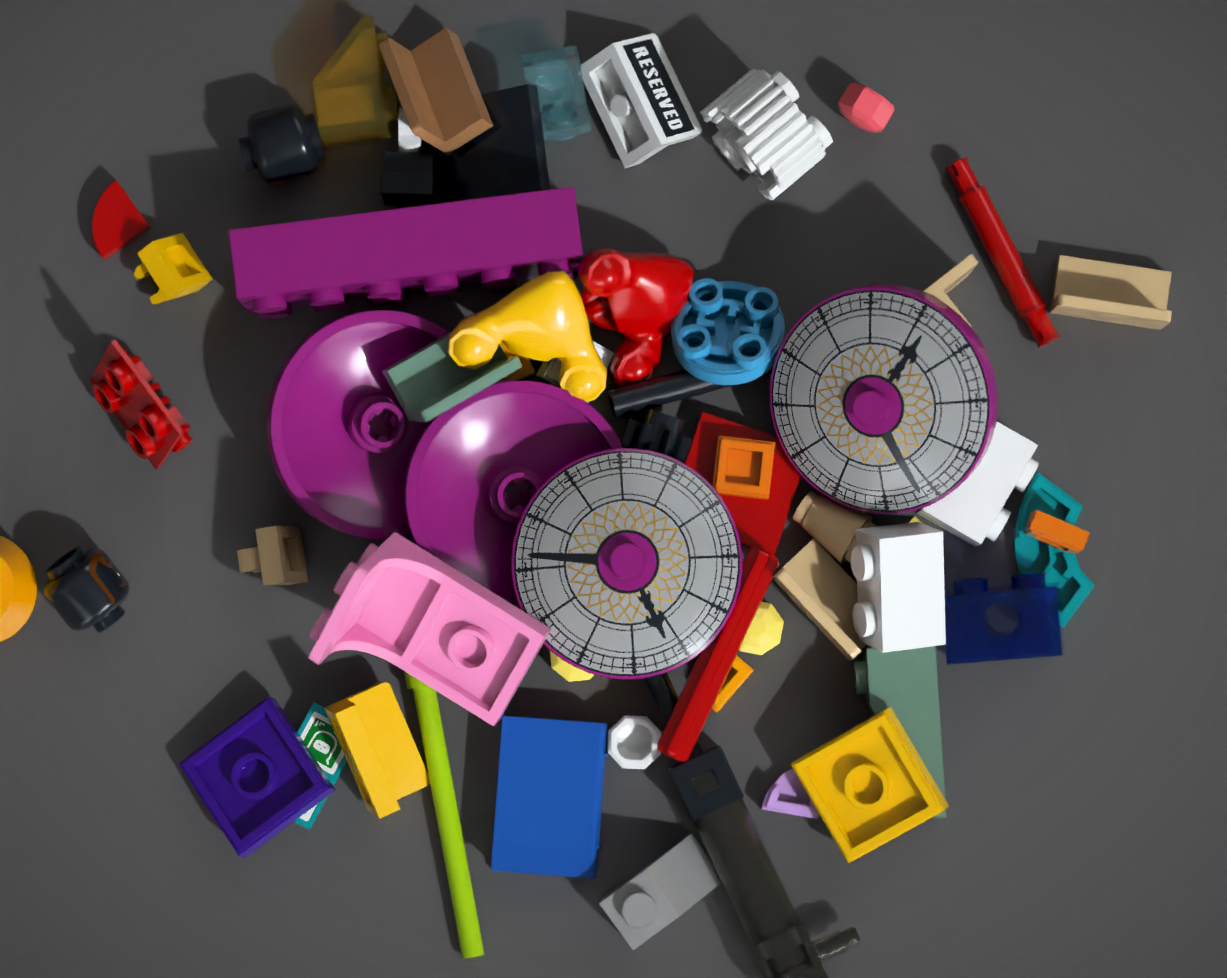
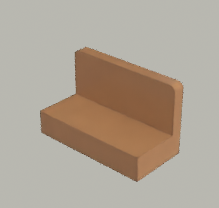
M444 28L411 51L389 37L379 43V48L401 106L414 135L448 155L493 126L464 49L456 33L448 28Z

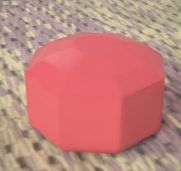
M856 82L848 85L837 104L840 113L851 124L872 133H881L895 111L893 109L894 106L882 95Z

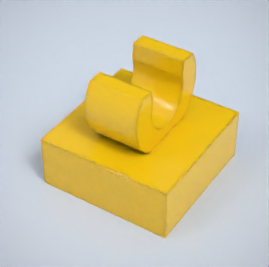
M183 232L152 241L137 253L143 263L135 269L133 275L137 280L152 276L159 287L158 292L149 298L152 304H159L197 292L213 280Z

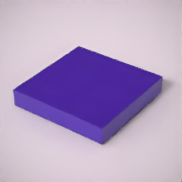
M270 696L179 763L238 856L244 858L336 790L276 699Z

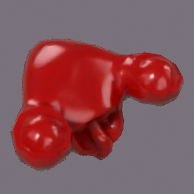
M606 247L591 251L583 257L578 268L579 278L584 286L581 298L586 315L595 325L620 332L624 337L610 363L609 368L615 384L621 387L651 379L655 375L660 363L661 347L664 339L671 331V324L678 317L689 299L694 269L680 257L666 253H633Z

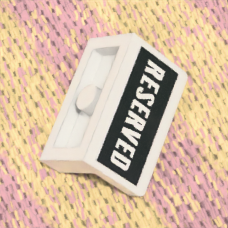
M651 33L612 43L577 67L624 168L638 165L668 145L693 139L702 133V128L656 34Z

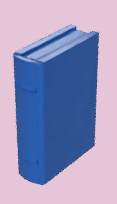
M502 716L491 871L597 878L599 849L602 848L600 844L605 760L609 756L606 752L608 723Z

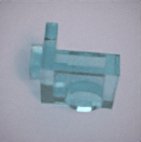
M577 46L521 55L525 83L535 85L538 88L544 141H563L576 135L590 133L592 128Z

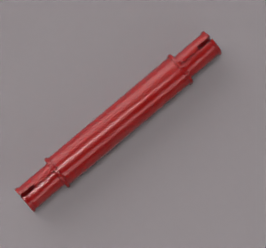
M967 157L947 166L945 169L948 171L961 196L958 202H961L1019 314V319H1025L1038 344V348L1058 339L1060 335L1056 332L1044 309L1047 303L1044 302L986 191V186H980Z

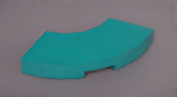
M1037 472L1029 482L1016 513L1013 535L1014 557L1021 583L1029 599L1048 623L1058 631H1062L1095 585L1080 569L1075 554L1071 555L1025 535L1026 532L1023 530L1030 513L1036 510L1075 525L1083 505Z

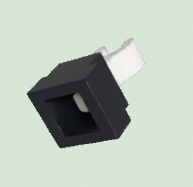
M399 108V152L385 151L384 171H382L381 195L384 205L424 206L435 204L433 153L421 152L422 139L412 133L403 108Z

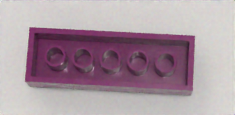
M574 187L229 230L237 299L249 313H258V319L260 320L292 316V307L305 305L314 306L317 313L341 311L349 308L348 300L361 298L371 299V305L373 306L397 304L405 301L404 293L427 291V298L430 299L453 297L461 294L460 286L480 283L483 284V289L487 292L509 290L517 287V279L536 277L547 272L565 271L574 280L573 272L578 271L579 263L583 259Z

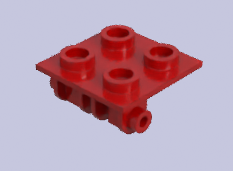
M115 339L109 344L90 378L93 384L92 392L99 405L109 414L114 412L125 427L126 439L132 450L140 458H148L157 470L162 466L172 450L176 454L193 442L192 437L188 433L191 427L175 406L169 409L166 408L171 402L168 396L161 399L157 396L156 393L161 389V386L158 382L149 385L154 377L139 356L135 355L132 357L127 350H123Z

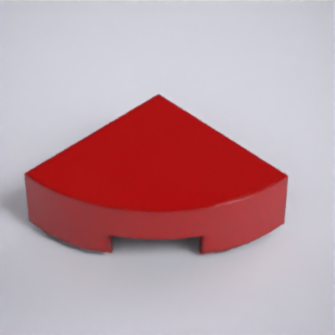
M117 180L110 184L100 196L92 220L94 242L104 260L151 229Z

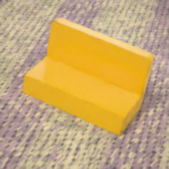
M381 681L324 707L365 805L373 815L380 819L400 810L397 802L398 799L430 784L428 772L389 683Z

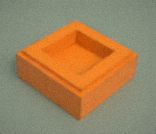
M718 436L712 484L718 494L768 500L775 442Z
M1039 510L1030 513L1023 530L1026 532L1025 535L1071 555L1083 551L1090 532Z

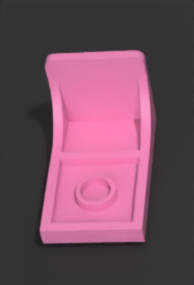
M394 532L379 547L371 543L360 557L358 563L351 562L344 570L334 588V592L340 595V598L332 610L329 608L324 610L310 632L309 638L314 640L316 644L309 655V659L319 665L328 655L339 650H356L378 656L404 670L490 725L495 726L502 717L551 628Z

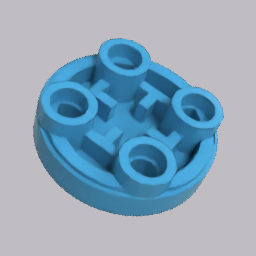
M711 278L697 280L692 284L687 303L671 324L672 347L677 360L683 368L702 381L717 385H738L753 381L773 367L779 348L785 339V322L782 311L778 306V297L769 288L756 287L744 282H718Z

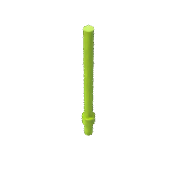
M404 671L407 689L413 688L462 959L484 955V948L437 692Z

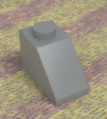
M690 833L601 898L599 904L631 949L635 950L684 914L725 879L692 833Z

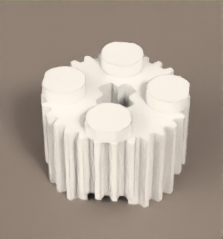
M754 68L700 113L705 122L711 121L717 125L716 127L719 131L712 136L713 143L720 149L721 154L727 158L729 164L737 171L742 168L749 174L757 175L762 181L756 187L757 190L766 199L774 200L825 157V148L833 140L828 130L817 118L810 116L806 119V116L798 109L796 103H793L800 96L788 78L780 71L770 76L765 70H756Z

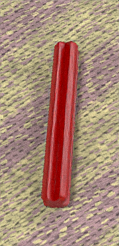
M756 547L748 549L742 561L741 585L732 613L716 638L699 654L657 743V749L666 756L683 762L689 759L779 566V559L773 554Z

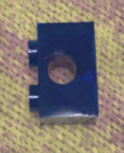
M1045 573L1010 576L1011 586L988 587V578H969L953 581L954 590L945 591V648L947 664L1062 656L1065 646L1059 582L1046 583ZM998 602L1010 604L1018 613V626L1008 632L995 630L987 620L988 608Z

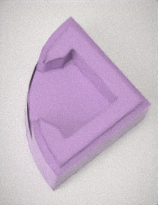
M793 768L783 772L771 784L761 806L763 810L814 819L819 817V812Z

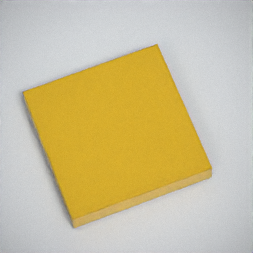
M891 706L791 763L792 768L848 863L945 811L949 807Z

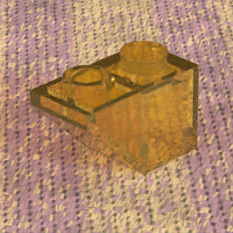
M373 16L362 17L313 80L319 133L324 146L391 137L389 121L399 119L395 87H384L382 66H386V63L379 48V43L388 37V32H377Z

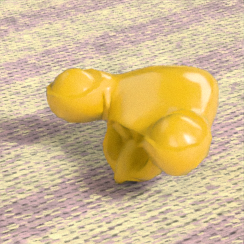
M565 271L547 272L530 280L486 310L462 320L449 335L447 352L458 366L475 370L489 363L502 341L510 351L533 360L548 362L552 358H559L562 364L558 382L560 388L569 391L571 396L589 402L595 400L606 388L607 369L593 344L581 295L574 280Z

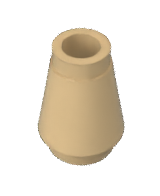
M812 491L804 497L793 516V520L801 524L841 564L846 561L851 563V552L856 546V529L878 527L871 523L872 516L846 507L826 497L819 496Z

